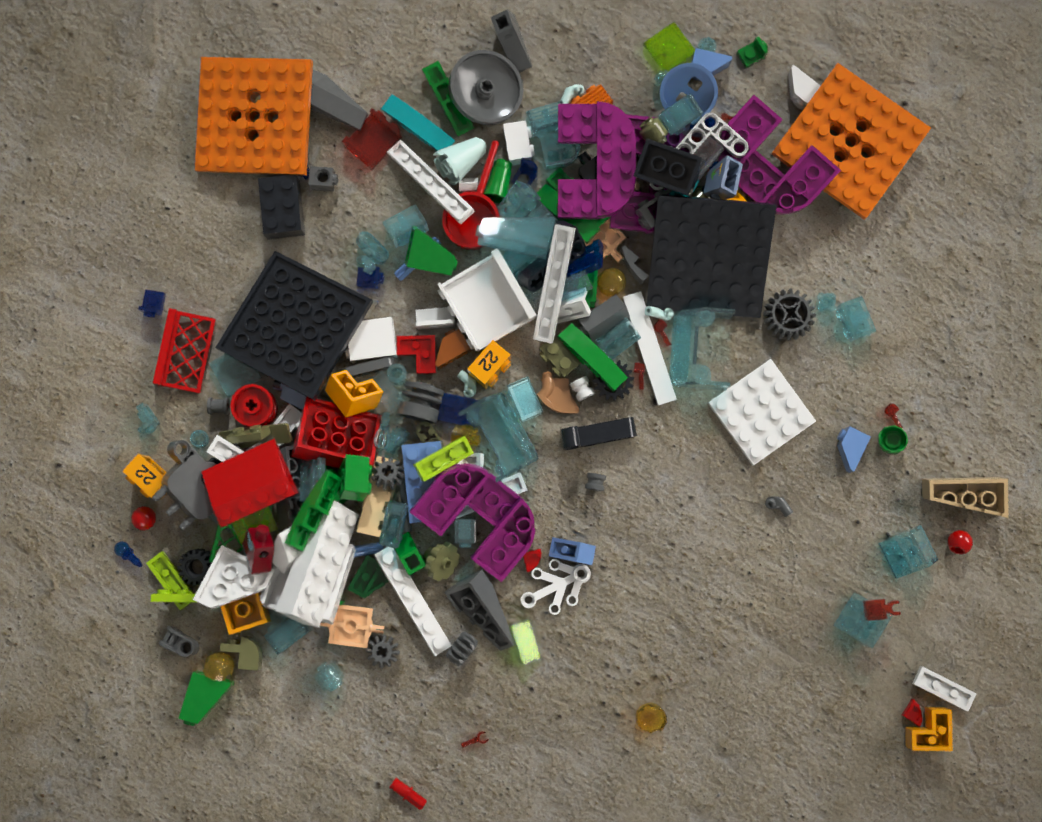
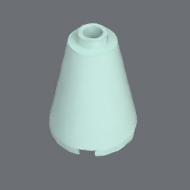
M474 137L437 150L433 153V156H436L434 163L443 178L448 177L450 179L448 183L451 185L459 183L484 156L487 148L486 143L483 139Z

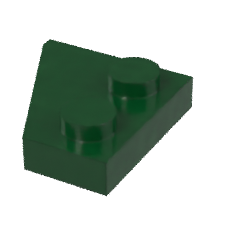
M366 555L347 589L365 599L374 591L384 586L389 580L377 560Z

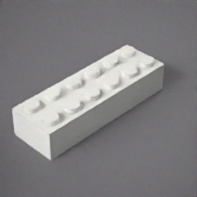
M334 500L329 515L322 516L316 534L310 533L304 551H297L276 612L301 624L320 627L359 517L357 513Z

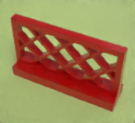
M169 308L153 378L154 385L200 394L216 322L215 318ZM181 316L188 317L193 324L183 330L179 324ZM202 321L211 322L210 329L202 334L197 324ZM195 326L200 336L190 341L185 332ZM184 334L189 343L178 348L175 340L178 336ZM203 338L206 342V348L198 352L193 343ZM191 345L197 354L186 359L181 350ZM179 352L185 361L175 367L171 359L173 355ZM199 356L202 366L194 371L189 361ZM187 363L192 373L182 378L177 369ZM174 371L181 379L175 384L166 383L168 375ZM195 375L198 379L197 389L188 387L185 380Z

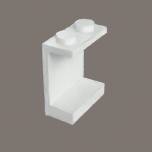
M392 317L361 322L348 347L345 349L346 357L350 359L352 364L356 363V360L386 356L398 358Z

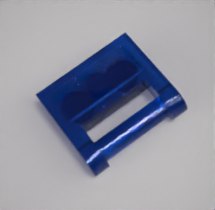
M600 239L594 240L592 244L586 246L580 258L568 266L566 278L569 281L603 268V243Z

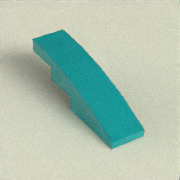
M393 94L390 95L381 107V110L401 127L414 134L423 143L430 145L436 151L452 146L455 142L442 129Z

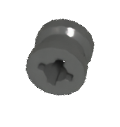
M587 473L588 483L585 484V488L604 491L603 481L606 480V475Z

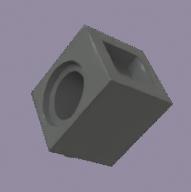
M310 166L308 185L311 190L334 191V185L337 186L338 174H335L334 169ZM322 176H328L326 182L319 181Z

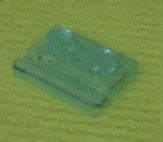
M317 457L316 460L312 459L301 464V502H305L313 487L324 474L325 458Z

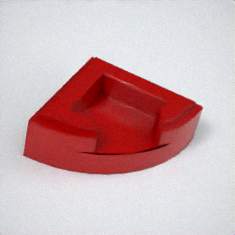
M541 548L526 552L523 556L527 572L532 571L539 564Z
M911 699L902 716L920 727L923 720L919 704L914 699Z

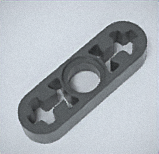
M389 356L341 369L340 372L347 370L353 378L394 368L396 363L394 356Z

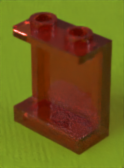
M372 108L361 130H356L350 138L346 136L342 140L343 146L371 170L387 155V151L402 138L401 129L394 122L389 123L381 111L378 110L376 112Z

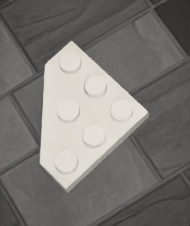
M221 545L193 600L214 609L266 590L276 571L271 568V572L251 574L244 555Z

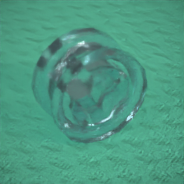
M195 430L190 436V441L194 446L203 448L209 443V435L205 431ZM200 434H203L202 437H204V441H200V443L197 444L198 441L195 440L196 436L198 437L200 436Z

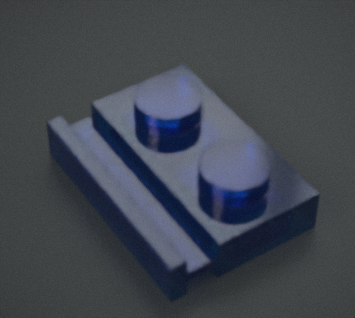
M444 393L442 404H440L438 421L475 428L481 400Z

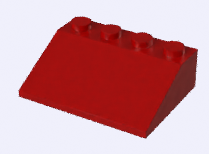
M306 397L294 441L292 457L339 468L345 455L349 454L370 457L369 465L373 467L381 415L365 411L345 417L335 403L317 398L314 401Z
M275 439L201 471L213 511L221 527L232 524L299 493Z

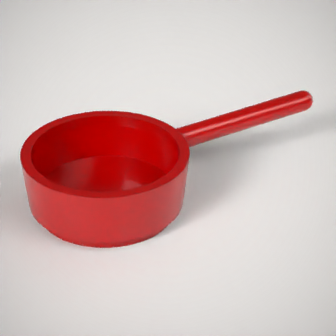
M496 140L491 143L476 192L458 194L475 212L462 224H459L445 209L443 211L442 224L446 235L455 245L463 249L476 250L485 247L493 240L499 227L498 209L494 202L484 195L499 146V142Z

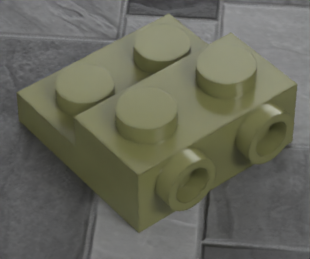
M562 329L554 336L553 343L546 342L539 348L541 352L539 356L544 362H550L553 366L551 369L557 377L562 376L566 378L582 363L557 337L564 330Z

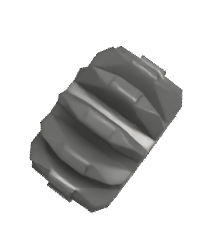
M382 457V463L375 462L376 468H372V474H374L371 477L372 481H377L376 487L383 485L384 491L387 490V486L394 490V484L400 486V480L405 478V475L402 473L404 467L399 466V460L393 463L392 457L388 461Z
M462 632L446 653V657L453 664L461 666L473 652L478 641L471 634Z
M383 634L382 641L378 635L375 636L376 643L369 641V645L373 648L366 649V652H372V655L368 656L367 659H375L372 663L373 666L379 661L380 668L384 667V662L390 667L392 666L390 660L393 662L398 660L393 654H400L399 650H394L399 644H391L394 640L393 637L386 641L387 636ZM380 646H382L383 649L387 648L388 652L385 653L387 654V656L379 654L378 651L381 650L379 648Z

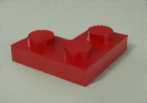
M435 335L397 336V356H416L417 375L436 374Z

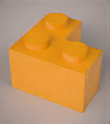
M347 370L331 374L325 389L345 417L377 408L383 391L373 379L357 383Z
M924 707L925 727H905L906 748L912 751H953L952 710L944 707Z

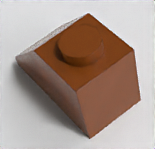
M452 329L446 332L445 337L442 338L435 363L438 370L471 352V348L460 329Z

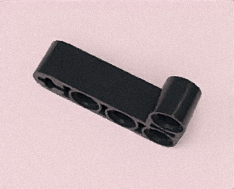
M559 220L556 224L576 228L569 260L570 265L584 253L586 245L576 226L567 221ZM550 249L519 273L517 280L521 286L531 292H536L543 287Z
M628 417L581 427L560 429L563 450H571L633 438L637 436L634 418Z

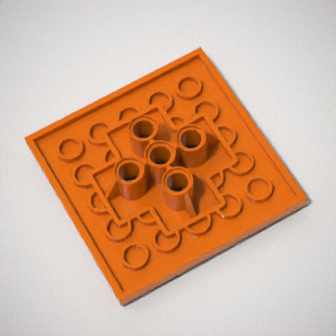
M201 57L195 171L274 175L296 174L307 176L313 61L311 59ZM261 95L260 100L255 103L256 97ZM241 114V118L236 121V117ZM260 114L259 119L254 122L255 116ZM278 115V118L272 123V118ZM258 133V138L253 141V136Z
M837 63L771 154L791 168L808 148L813 145L841 170L823 191L865 220L931 127ZM856 126H860L863 132L858 131ZM830 130H834L837 136L832 135ZM845 141H850L852 147L847 146ZM861 152H865L868 158L863 157ZM834 156H839L842 162H838Z

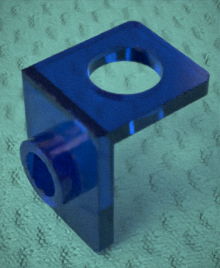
M522 158L521 166L511 180V183L527 192L538 175L537 165L531 160ZM525 174L529 177V181L527 184H520L518 177Z

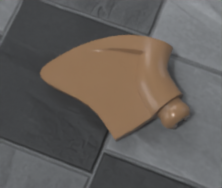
M544 372L542 374V388L536 394L537 399L545 407L555 412L577 414L579 408L570 393L569 379L552 378V372Z

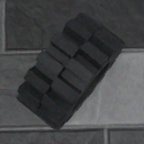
M203 548L190 550L181 556L183 559H179L178 563H181V565L178 566V569L182 570L179 575H184L182 580H188L187 584L200 585L212 564V562H209V554L211 553L209 550L205 551ZM195 559L200 560L203 564L201 574H196L192 569V563Z

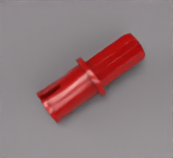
M397 777L389 787L403 797V801L407 800L419 810L423 809L427 802L425 798L413 790V787L410 788Z

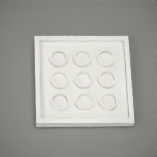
M771 359L708 402V405L752 466L816 422Z

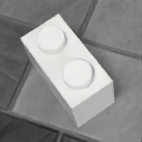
M526 121L503 124L508 161L512 165L531 163L532 156H535L534 146L529 144V138H532L530 126L527 127Z

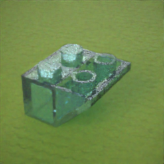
M921 525L907 529L878 543L895 578L928 568L938 561Z
M853 592L833 626L865 647L873 649L893 614Z

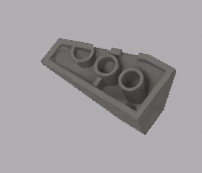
M313 70L310 109L360 131L368 113L327 75Z
M483 570L468 575L444 592L455 609L459 612L463 611L470 618L469 622L472 625L476 623L483 630V635L500 651L515 645L494 587Z

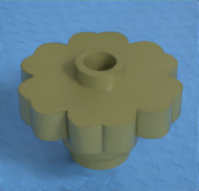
M445 542L444 544H437L436 547H429L425 551V569L428 570V577L439 582L442 578L447 580L454 573V568L459 564L460 558L456 546Z

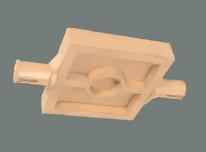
M610 219L599 227L600 231L588 244L585 243L586 252L596 263H599L609 255L617 263L624 258L616 249L626 240V236L620 230L609 229Z
M339 605L333 625L328 623L320 624V626L328 627L329 644L368 648L371 634H384L385 626L373 625V608Z

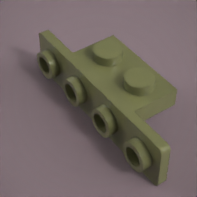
M288 423L266 426L255 425L250 428L238 427L219 433L220 437L231 444L236 443L240 448L256 447L272 439H275L277 444L290 443L293 440Z

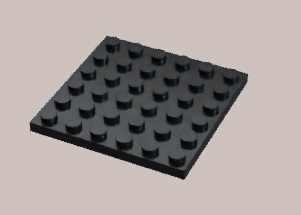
M658 194L646 307L652 306L661 310L671 308L676 312L761 318L777 205L775 203Z
M274 251L215 348L315 401L370 309L373 300Z

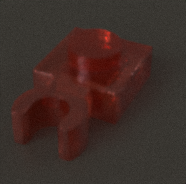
M885 599L863 601L866 621L887 619V613L894 616L901 614L899 611L894 612L892 610L894 604H900L897 600H891L887 604Z

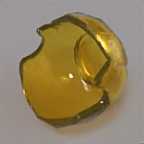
M607 268L599 274L597 287L602 294L608 297H612L615 294L618 296L626 288V277L617 268Z
M215 652L207 657L203 673L209 679L224 681L229 674H233L235 661L224 652Z
M645 703L636 711V724L645 732L652 734L656 731H662L667 724L666 713L656 703Z

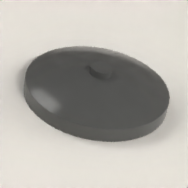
M476 50L464 55L455 64L449 77V93L457 110L467 119L482 125H495L508 120L519 108L523 98V82L517 68L506 57L490 50Z

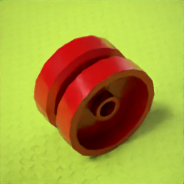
M256 384L244 385L237 389L230 403L231 413L235 420L248 428L255 425H270L278 412L277 400L274 395L264 387Z

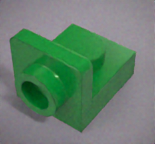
M758 36L754 42L737 50L736 54L746 69L765 59L768 53V46Z

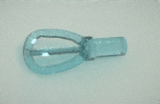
M388 412L383 413L380 428L374 437V445L378 450H386L390 446L389 421L391 414Z

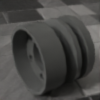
M406 381L404 387L412 390V392L403 391L402 395L410 398V400L400 401L397 414L409 419L437 424L439 410L433 408L432 404H442V400L434 396L443 397L444 391L428 383Z

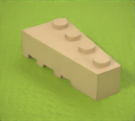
M377 456L372 468H376L375 462L382 463V457ZM371 478L369 479V483L372 485L371 493L366 496L362 503L363 510L358 520L357 532L384 538L395 489L391 490L390 486H387V490L384 491L383 485L376 487L377 481H372Z
M1006 478L922 479V498L1008 518V479Z

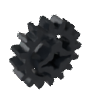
M618 360L616 365L628 377L623 389L620 385L614 393L605 390L609 387L604 381L600 382V377L592 380L593 384H597L594 390L601 391L599 397L606 395V401L612 397L614 402L617 396L622 400L624 398L623 393L626 395L630 393L627 388H633L634 386L630 383L634 381V377L629 376L632 370H626L628 364L621 366V360Z

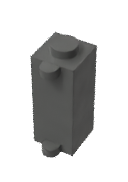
M615 294L593 309L590 316L578 319L581 326L579 330L594 342L630 317L626 305Z

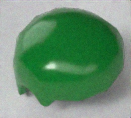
M895 425L884 427L878 435L879 447L889 455L901 453L908 444L906 432Z

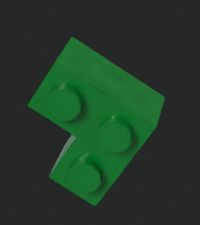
M345 455L337 471V476L342 478L339 486L340 499L364 501L366 496L370 495L372 487L371 483H369V477L372 473V465H369L370 457Z

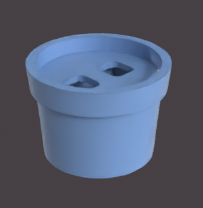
M684 63L671 69L665 75L660 87V99L665 111L671 117L683 122L697 121L706 113H710L718 97V86L713 74L704 66L695 63ZM693 76L702 81V85L697 91L688 86V82ZM681 92L691 99L687 106H683L676 101Z

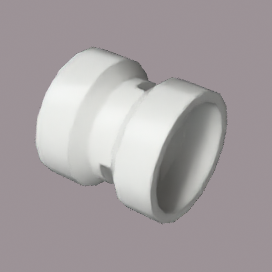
M587 376L570 384L572 390L577 392L576 398L578 402L595 394L594 389L588 387L589 379Z

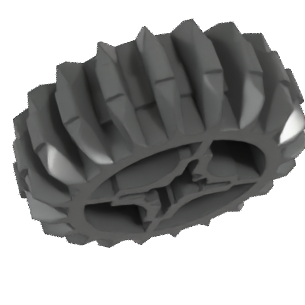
M782 289L780 294L776 292L773 294L774 298L770 297L768 299L770 304L764 306V308L769 310L763 312L764 316L769 317L764 320V323L770 322L767 329L774 328L773 335L779 332V339L786 335L788 341L792 336L797 340L799 335L803 337L806 335L805 331L809 332L811 330L809 325L815 323L810 319L816 317L815 313L810 312L815 309V306L809 307L812 300L806 301L804 299L807 296L806 294L799 296V290L793 294L792 289H789L787 293ZM789 300L795 303L793 306H787L785 304L782 305L780 302ZM799 307H801L804 314L803 320L801 319L802 317L798 314ZM775 308L781 316L780 322L776 319ZM794 308L791 317L785 321L788 312ZM786 323H792L793 325L797 324L799 327L795 329L785 328L784 325Z

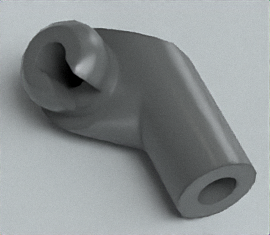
M770 496L766 499L765 505L767 508L780 509L785 517L793 513V510L783 497Z

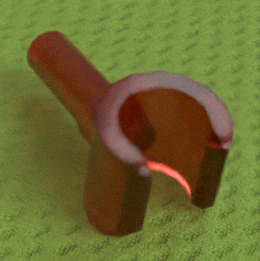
M661 319L655 323L654 329L662 336L668 347L671 343L664 332V329L668 326Z
M636 362L633 372L639 373V390H643L645 366L642 363Z
M890 403L884 412L892 418L896 426L903 429L895 415L899 408L894 403Z
M479 731L476 737L461 743L462 748L477 742L483 744L488 742V738L483 741L479 739V736L486 732Z

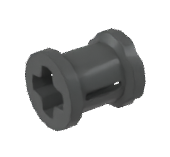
M208 398V414H229V398Z

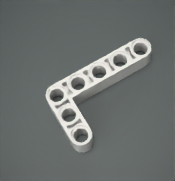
M706 113L676 147L679 150L687 148L691 154L695 155L711 136L736 158L745 156L748 151L746 140L714 113ZM712 118L716 124L710 128L704 122L706 119ZM728 131L730 138L728 140L720 139V132ZM694 133H700L703 139L697 143L691 137ZM741 143L745 150L742 153H737L734 151V145ZM650 183L651 188L655 191H659L663 188L655 187L652 183Z

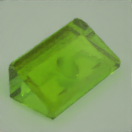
M530 620L511 625L522 664L541 658Z

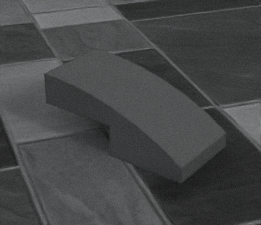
M624 245L621 249V255L624 257L623 261L631 275L642 285L647 280L648 275L635 265L639 257Z

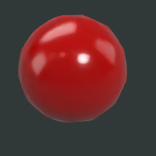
M141 506L133 511L131 522L138 530H149L156 522V514L150 507Z
M954 531L948 537L947 546L952 552L963 555L972 549L973 539L965 531Z

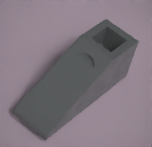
M507 9L492 16V23L508 60L514 64L519 73L533 67L515 14Z

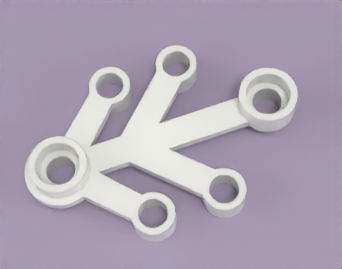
M552 559L549 562L551 570L556 571L559 569L570 574L564 578L543 572L540 568H534L531 573L534 579H543L552 582V584L535 593H524L521 597L522 605L526 608H531L536 604V600L556 591L553 603L549 606V611L551 614L557 615L561 610L560 604L566 586L574 582L571 594L567 596L566 602L570 606H575L578 603V594L582 583L587 582L591 576L588 566L577 564L572 567L560 563L557 559ZM553 561H557L559 564L556 569L551 567ZM535 570L541 571L540 577L534 576ZM579 570H583L585 573L581 578L577 575ZM527 596L532 597L530 604L525 602ZM574 596L576 602L574 604L569 603V597ZM553 605H557L559 608L556 613L551 611Z

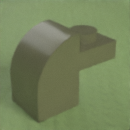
M242 636L241 643H239L238 639H227V642L220 644V651L239 653L238 669L258 671L262 668V648L254 638Z

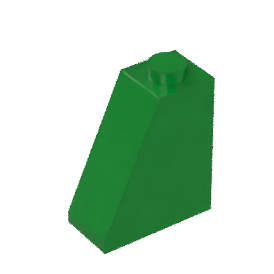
M412 226L404 262L405 265L410 268L452 276V272L457 267L455 255L418 227Z
M198 670L194 671L178 719L184 720L183 723L190 726L201 723L233 687L235 681Z

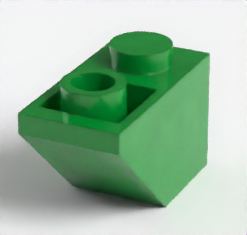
M410 532L392 541L409 576L425 568L426 561Z

